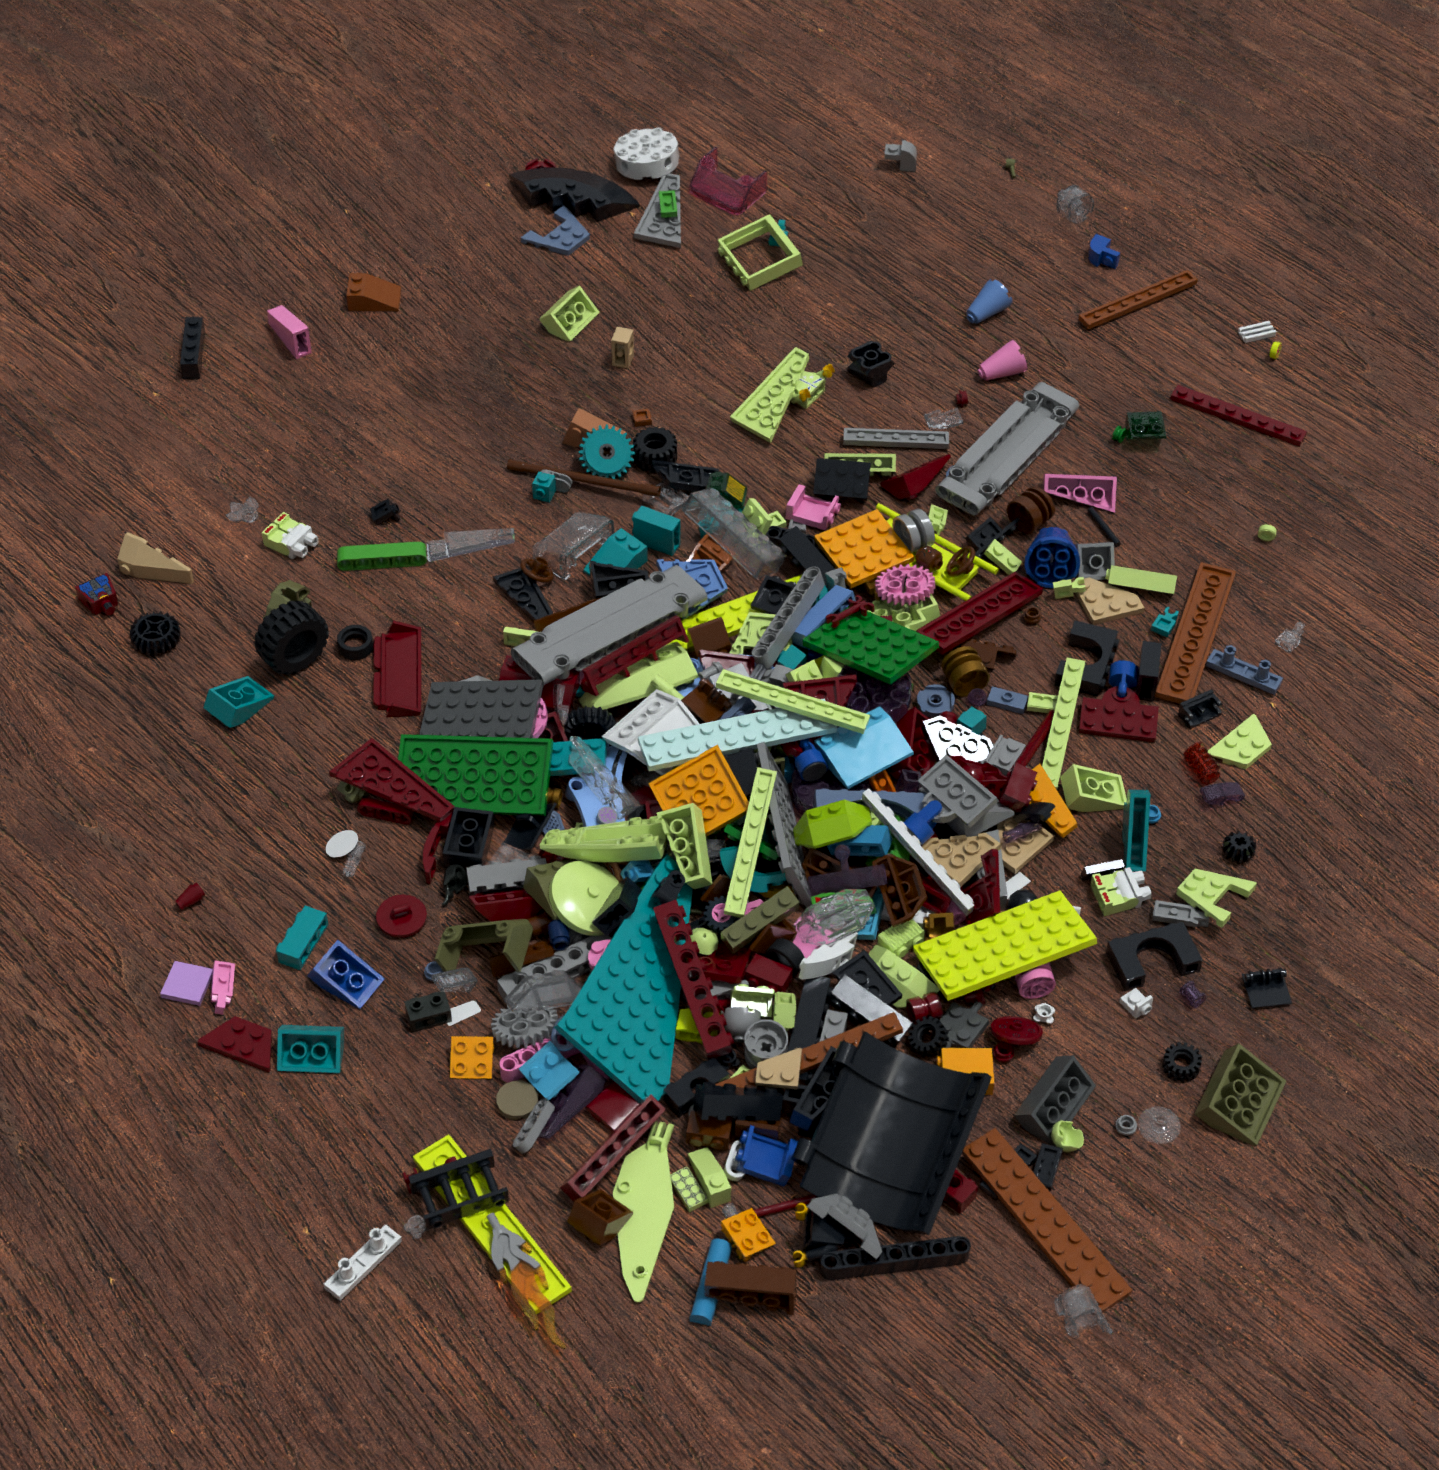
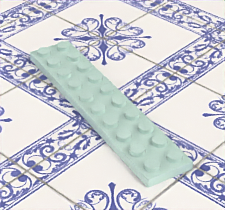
M776 708L639 736L638 744L648 771L682 765L716 745L719 746L723 755L738 753L744 748L758 749L757 744L765 742L766 746L769 747L836 733L837 726L782 708Z

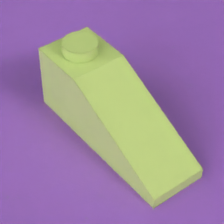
M706 1147L688 1153V1158L703 1192L708 1198L710 1207L730 1202L731 1186L723 1169L709 1148Z

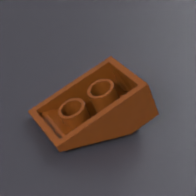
M349 273L347 288L348 311L399 312L401 286L367 273Z

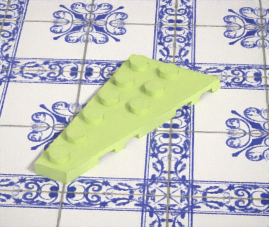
M795 347L730 416L731 421L771 443L810 359L809 354Z

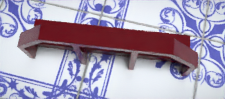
M675 615L583 669L584 678L581 681L583 690L597 696L599 695L596 688L598 684L615 674L628 678L630 673L627 667L644 657L657 661L658 657L655 651L671 641L677 639L685 643L689 642L680 617Z

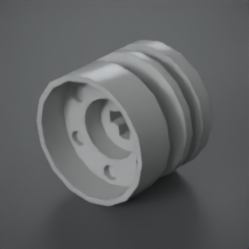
M760 1020L748 1027L745 1033V1061L750 1069L756 1068L758 1062L788 1051V1034L785 1028L778 1022Z

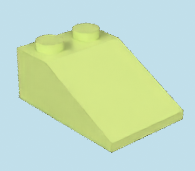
M1072 764L1060 777L1068 809L1080 812L1123 809L1124 802H1127L1121 775Z

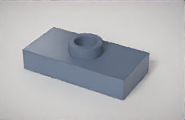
M992 686L986 705L1023 714L1029 696Z

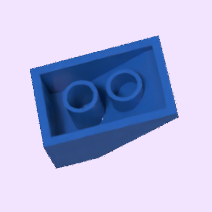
M339 940L332 945L307 975L322 989L359 1010L385 979Z

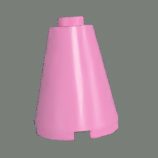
M1009 341L979 365L977 371L981 379L984 378L987 381L1024 373L1027 370L1024 354L1021 355L1018 351L1021 348L1016 341Z

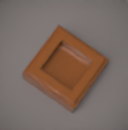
M649 409L632 411L635 427L652 425Z

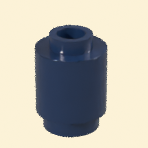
M560 919L553 920L547 926L550 945L554 950H565L569 947L570 943L568 926Z

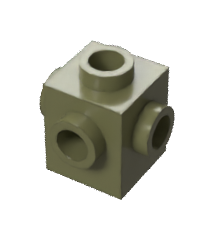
M343 781L337 787V790L345 795V799L351 803L360 802L362 798H368L370 794Z

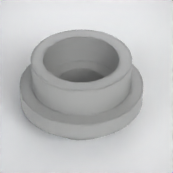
M1122 1115L1117 1119L1115 1127L1120 1134L1129 1136L1135 1133L1137 1123L1132 1116Z

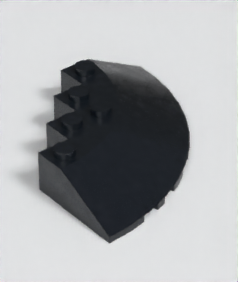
M545 167L509 174V178L531 207L546 202L552 212H555L564 205L568 207L574 217L590 212L596 222L640 207L638 201L625 189L604 177L571 168Z

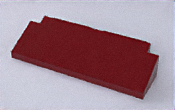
M393 620L387 634L382 633L381 636L374 638L373 666L378 672H375L373 675V704L378 706V710H386V717L420 716L421 627Z

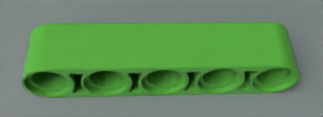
M423 542L343 546L337 550V567L343 571L422 566L427 562L426 545Z

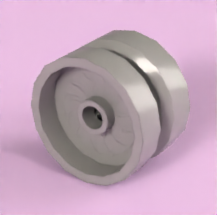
M917 508L908 514H902L893 519V530L912 554L921 547L934 544L935 533L932 523L922 509Z

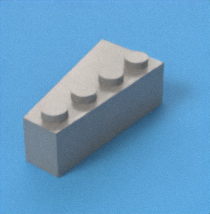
M541 856L529 857V860L525 861L512 859L509 860V863L493 862L485 866H470L466 868L469 895L487 891L521 888L524 886L527 867L547 864L546 858L541 859Z

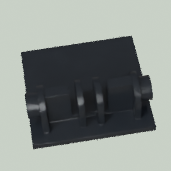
M1281 967L1272 971L1270 969H1266V971L1262 969L1242 974L1252 1009L1292 1004L1284 977H1287L1286 969Z

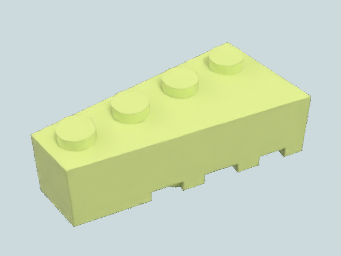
M694 803L656 813L663 826V831L669 840L671 850L677 859L676 862L685 877V883L693 889L712 885L702 810Z

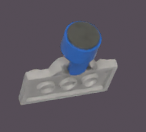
M946 754L917 780L929 793L924 796L922 801L924 808L918 813L914 812L903 823L906 825L907 831L911 836L915 835L921 845H923L935 834L933 828L937 823L950 822L958 817L971 828L999 801L995 795Z

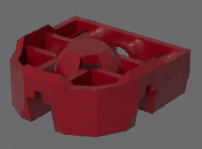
M949 756L995 795L997 799H1000L1008 777L1003 775L998 768L989 763L981 764L972 760H966L963 756Z

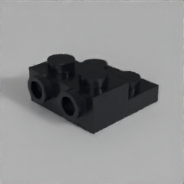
M766 575L751 604V608L766 614H777L796 583L783 581L777 576L771 577Z

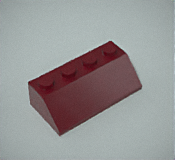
M506 655L500 671L499 681L533 680L513 660L512 656ZM571 669L570 675L566 679H555L543 686L541 698L545 703L546 709L570 713L580 686V671Z
M916 707L898 715L896 725L914 754L891 766L890 775L903 785L922 787L917 780L936 764V757L921 725L923 721L929 718Z

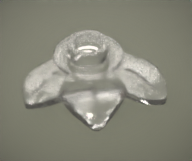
M249 497L245 504L231 502V512L226 514V517L231 521L254 522L258 519L257 509L259 504L253 497Z

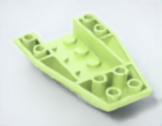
M674 642L655 651L658 657L657 661L644 657L627 667L630 673L628 678L615 674L596 686L599 695L594 696L585 692L579 699V703L583 708L585 705L587 707L594 705L595 708L601 707L604 710L648 697L657 689L650 684L657 674L668 684H673L675 686L674 689L679 685L692 683L699 676L687 651L678 642Z
M652 816L649 819L634 817L629 821L570 828L567 830H549L540 843V849L562 857L590 862L662 859L667 847V836L663 831V826L658 816Z

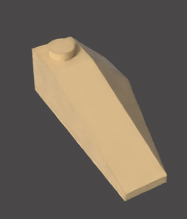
M128 532L125 534L117 558L120 572L135 578L189 584L194 582L191 568L173 557L167 558L161 549H153L148 546V541Z

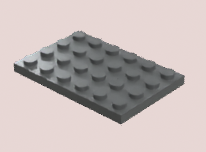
M543 681L432 682L419 735L533 738L544 686Z

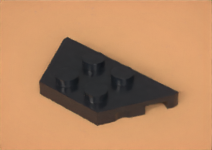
M652 460L651 468L669 488L675 490L683 489L692 492H705L719 474L718 468Z

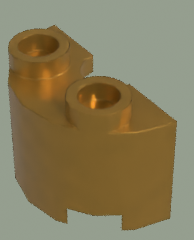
M953 913L929 914L928 917H924L923 927L924 930L927 929V938H924V941L953 931Z

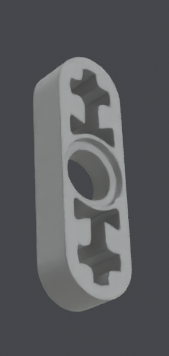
M545 1098L541 1099L534 1106L513 1142V1146L522 1154L533 1146L554 1111V1105Z

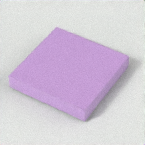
M174 961L160 993L161 998L200 1006L212 980L213 969Z

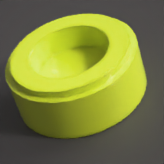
M1273 342L1269 354L1270 358H1278L1282 345L1280 342Z

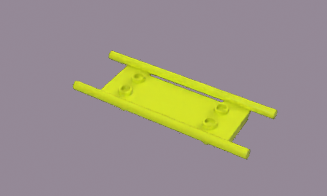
M878 503L876 509L890 517L887 522L893 528V519L900 514ZM935 534L934 542L954 553L961 549L959 546ZM936 544L931 546L941 552L943 557L942 567L932 572L933 577H935V585L964 601L972 598V596L961 591V589L978 573L980 567L994 575L999 571V568L975 556L973 560L974 568L970 573L966 575L962 573L959 576L951 577L947 574L946 568L954 554ZM917 552L913 553L914 562L909 563L910 567L917 565L915 560ZM957 567L952 569V571L958 570Z

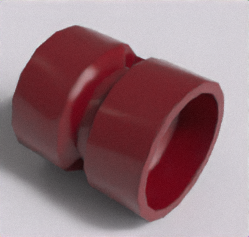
M936 992L924 994L922 999L917 996L906 1000V1008L912 1024H918L916 1022L917 1019L923 1021L922 1017L924 1016L928 1019L929 1016H932L934 1019L943 1016L942 1005Z

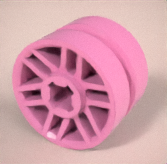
M1049 962L1014 975L1020 995L1027 999L1046 996L1056 986Z

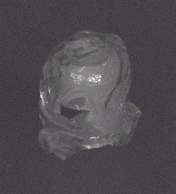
M1082 1284L1068 1288L1054 1300L1057 1314L1064 1316V1323L1066 1325L1064 1329L1067 1335L1077 1339L1079 1338L1078 1332L1089 1329L1098 1324L1103 1333L1107 1331L1109 1335L1112 1334L1113 1331L1097 1301L1094 1299L1095 1297L1091 1293V1289Z

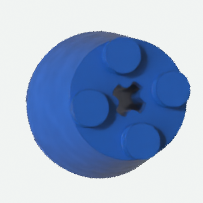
M1042 528L1025 555L1026 573L1036 581V584L1042 587L1053 588V582L1072 580L1077 576L1080 569L1079 552L1068 532L1061 528Z

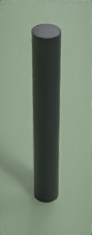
M1093 507L1088 508L1087 512L1109 540L1114 542V546L1119 547L1121 542Z

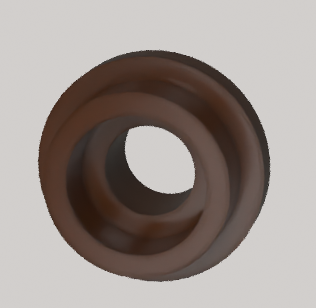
M1034 606L1028 607L1023 613V619L1031 624L1038 623L1042 618L1040 610Z

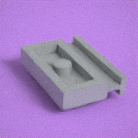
M1000 734L984 763L993 765L1001 773L1007 775L1026 745L1010 738H1003V735Z

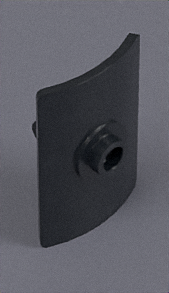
M557 803L547 804L546 816L516 814V821L504 840L503 847L518 851L532 849Z

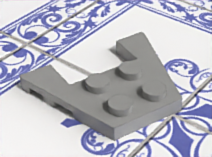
M833 1194L812 1199L807 1207L821 1218H824L828 1213L863 1240L861 1248L877 1259L882 1253L869 1214L862 1209L858 1210L847 1197Z

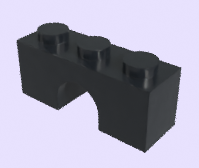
M714 1057L708 1061H703L696 1069L686 1072L681 1079L669 1083L665 1087L664 1102L680 1118L688 1113L690 1107L694 1104L695 1094L692 1091L696 1089V1084H703V1082L717 1084L729 1079V1073Z

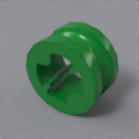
M1117 426L1112 435V440H1118V443H1122L1127 429H1121V426Z

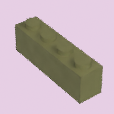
M788 886L721 931V940L733 955L756 939L769 923L776 925L798 910V899Z

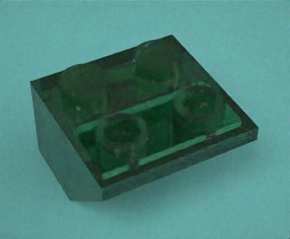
M1162 411L1127 412L1124 427L1127 429V440L1166 439L1167 435Z

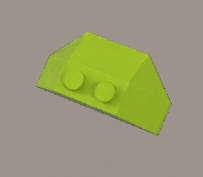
M844 799L806 810L793 828L796 846L816 849L852 839L866 827L872 825L869 807Z

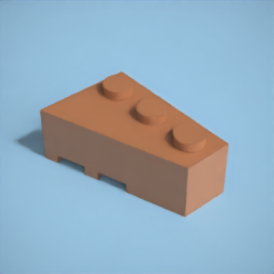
M578 408L562 443L579 447L580 444H584L582 438H588L586 433L592 434V428H595L597 431L599 425H601L602 429H605L606 425L611 429L613 425ZM621 430L622 435L626 433V431ZM603 450V451H604L603 454H607V455L610 454V451H609V450H607V451Z

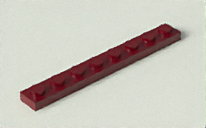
M1177 385L1171 394L1170 400L1299 447L1307 434L1306 430L1181 385Z

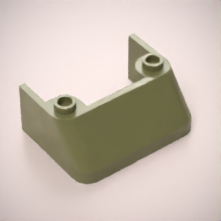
M527 919L450 926L442 934L435 961L447 977L453 979L463 946L506 941L503 954L517 972H521L533 927Z

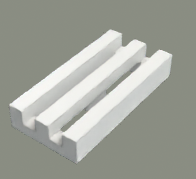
M1270 321L1238 328V333L1244 343L1274 337L1277 331L1273 330L1274 327L1270 325Z

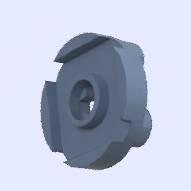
M928 685L924 690L918 692L917 708L927 717L934 718L942 712H952L955 697L952 692L947 691V688L942 685Z

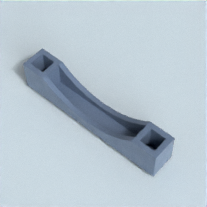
M816 789L813 797V808L844 799L866 806L862 801V793L866 790ZM872 791L880 796L881 802L885 807H890L895 814L905 819L914 812L918 813L924 808L922 801L927 794L926 792Z

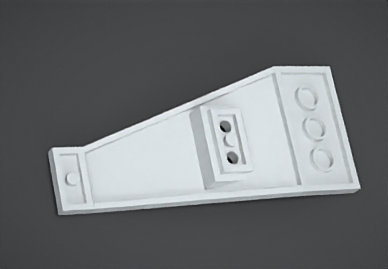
M656 689L608 730L602 738L607 744L629 753L646 765L638 744L639 736L699 724V722L679 698ZM680 765L654 771L662 776ZM746 815L732 823L740 826L745 822Z

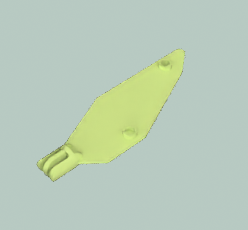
M658 1121L653 1123L647 1142L625 1156L613 1190V1198L633 1211L631 1218L618 1232L623 1277L633 1300L637 1303L642 1302L674 1210L667 1153L674 1125L668 1123L666 1128L665 1122H660L658 1125Z

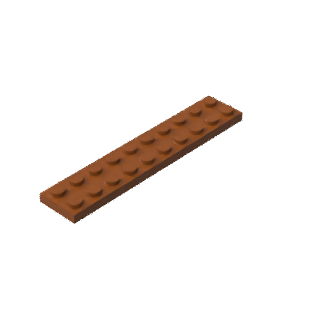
M1200 562L1155 697L1179 704L1195 697L1236 571Z
M996 1128L964 1147L962 1155L995 1192L1000 1201L1097 1317L1132 1294L1133 1290Z

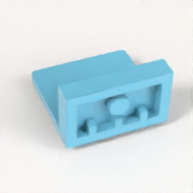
M551 1041L519 1068L531 1085L548 1101L557 1096L560 1090L572 1082L579 1074V1071L560 1053Z

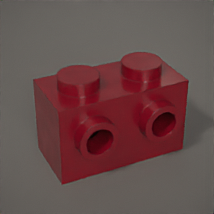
M1015 763L1008 775L998 803L1018 812L1024 806L1027 807L1032 798L1029 795L1030 791H1034L1038 782L1035 780L1037 772Z
M755 954L745 971V980L753 988L767 986L769 989H774L775 995L776 992H786L792 981L793 968Z

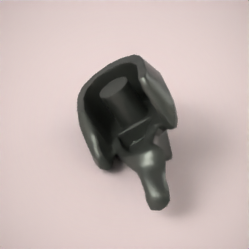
M450 865L445 870L443 877V889L445 892V900L442 903L443 907L447 906L449 900L454 897L453 891L458 894L467 885L466 871L461 865Z

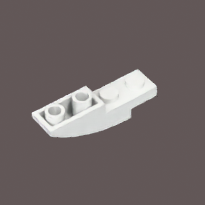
M853 930L830 947L823 944L818 949H814L808 958H804L799 965V969H801L799 978L803 980L821 977L832 973L852 958L858 933Z

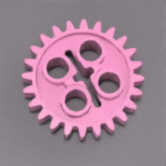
M900 564L899 568L894 566L892 570L887 569L886 572H881V576H877V580H875V589L878 597H881L882 601L887 599V603L893 601L894 605L897 603H901V606L904 603L911 605V602L918 604V600L925 601V597L930 598V594H933L935 589L933 573H929V569L923 570V566L917 568V565L910 567L907 564L906 567H903ZM907 576V579H906V591H905V593H903V591H904V589H905V577Z

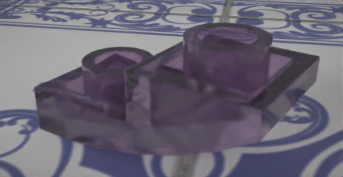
M1235 782L1212 784L1199 790L1204 801L1210 805H1223L1226 799L1230 801H1243L1246 796L1239 783Z

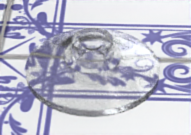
M1150 1107L1141 1113L1138 1120V1128L1142 1136L1156 1144L1170 1143L1180 1133L1181 1124L1179 1118L1173 1111L1165 1107Z

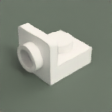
M1134 988L1120 997L1119 1002L1136 1019L1151 1011L1153 997L1151 995L1145 997L1137 988Z

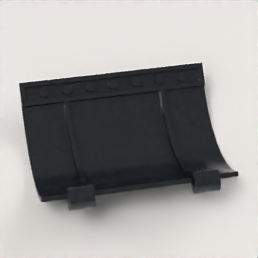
M863 1032L858 1047L848 1042L840 1041L832 1063L840 1067L841 1070L811 1141L799 1138L791 1157L794 1162L807 1166L799 1187L817 1198L833 1194L845 1196L852 1202L855 1208L866 1211L874 1223L906 1232L930 1235L992 1077L987 1073H964L927 1063L883 1043L868 1032Z

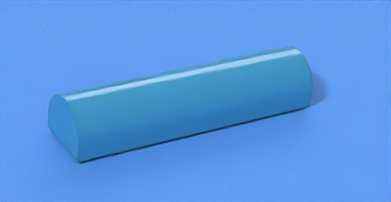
M711 1240L689 1318L691 1322L712 1325L718 1299L705 1297L704 1284L707 1262L722 1261L728 1264L732 1245L726 1240Z

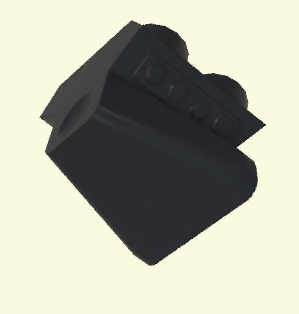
M872 340L851 349L847 355L853 362L847 367V371L872 387L885 383L887 381V372L895 364L891 360L890 353L882 351L881 344Z

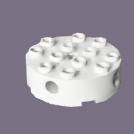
M661 128L633 129L630 133L619 137L614 146L617 170L628 178L637 180L652 176V179L660 178L671 173L679 163L676 137L672 133L663 131Z

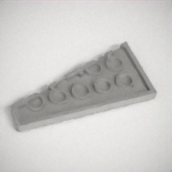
M669 173L662 176L634 232L635 239L681 248L680 175ZM675 190L678 217L661 218L659 191Z

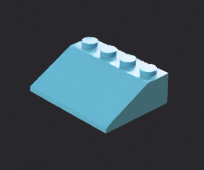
M880 706L866 713L870 715V720L864 734L839 727L836 733L827 734L814 740L815 748L821 751L828 769L847 789L914 754L892 718Z

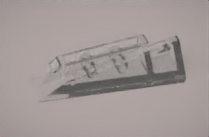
M514 528L444 532V539L426 540L428 561L432 562L512 544L515 542Z
M570 737L572 754H569V763L603 805L609 803L610 807L616 811L618 820L631 814L636 808L641 806L580 737Z

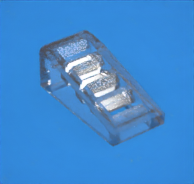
M459 968L431 976L441 992H471L477 983V978L469 968Z

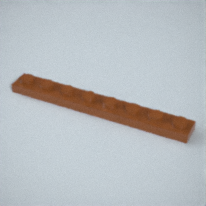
M1185 270L1079 315L1078 320L1089 330L1197 284L1198 279L1189 270Z

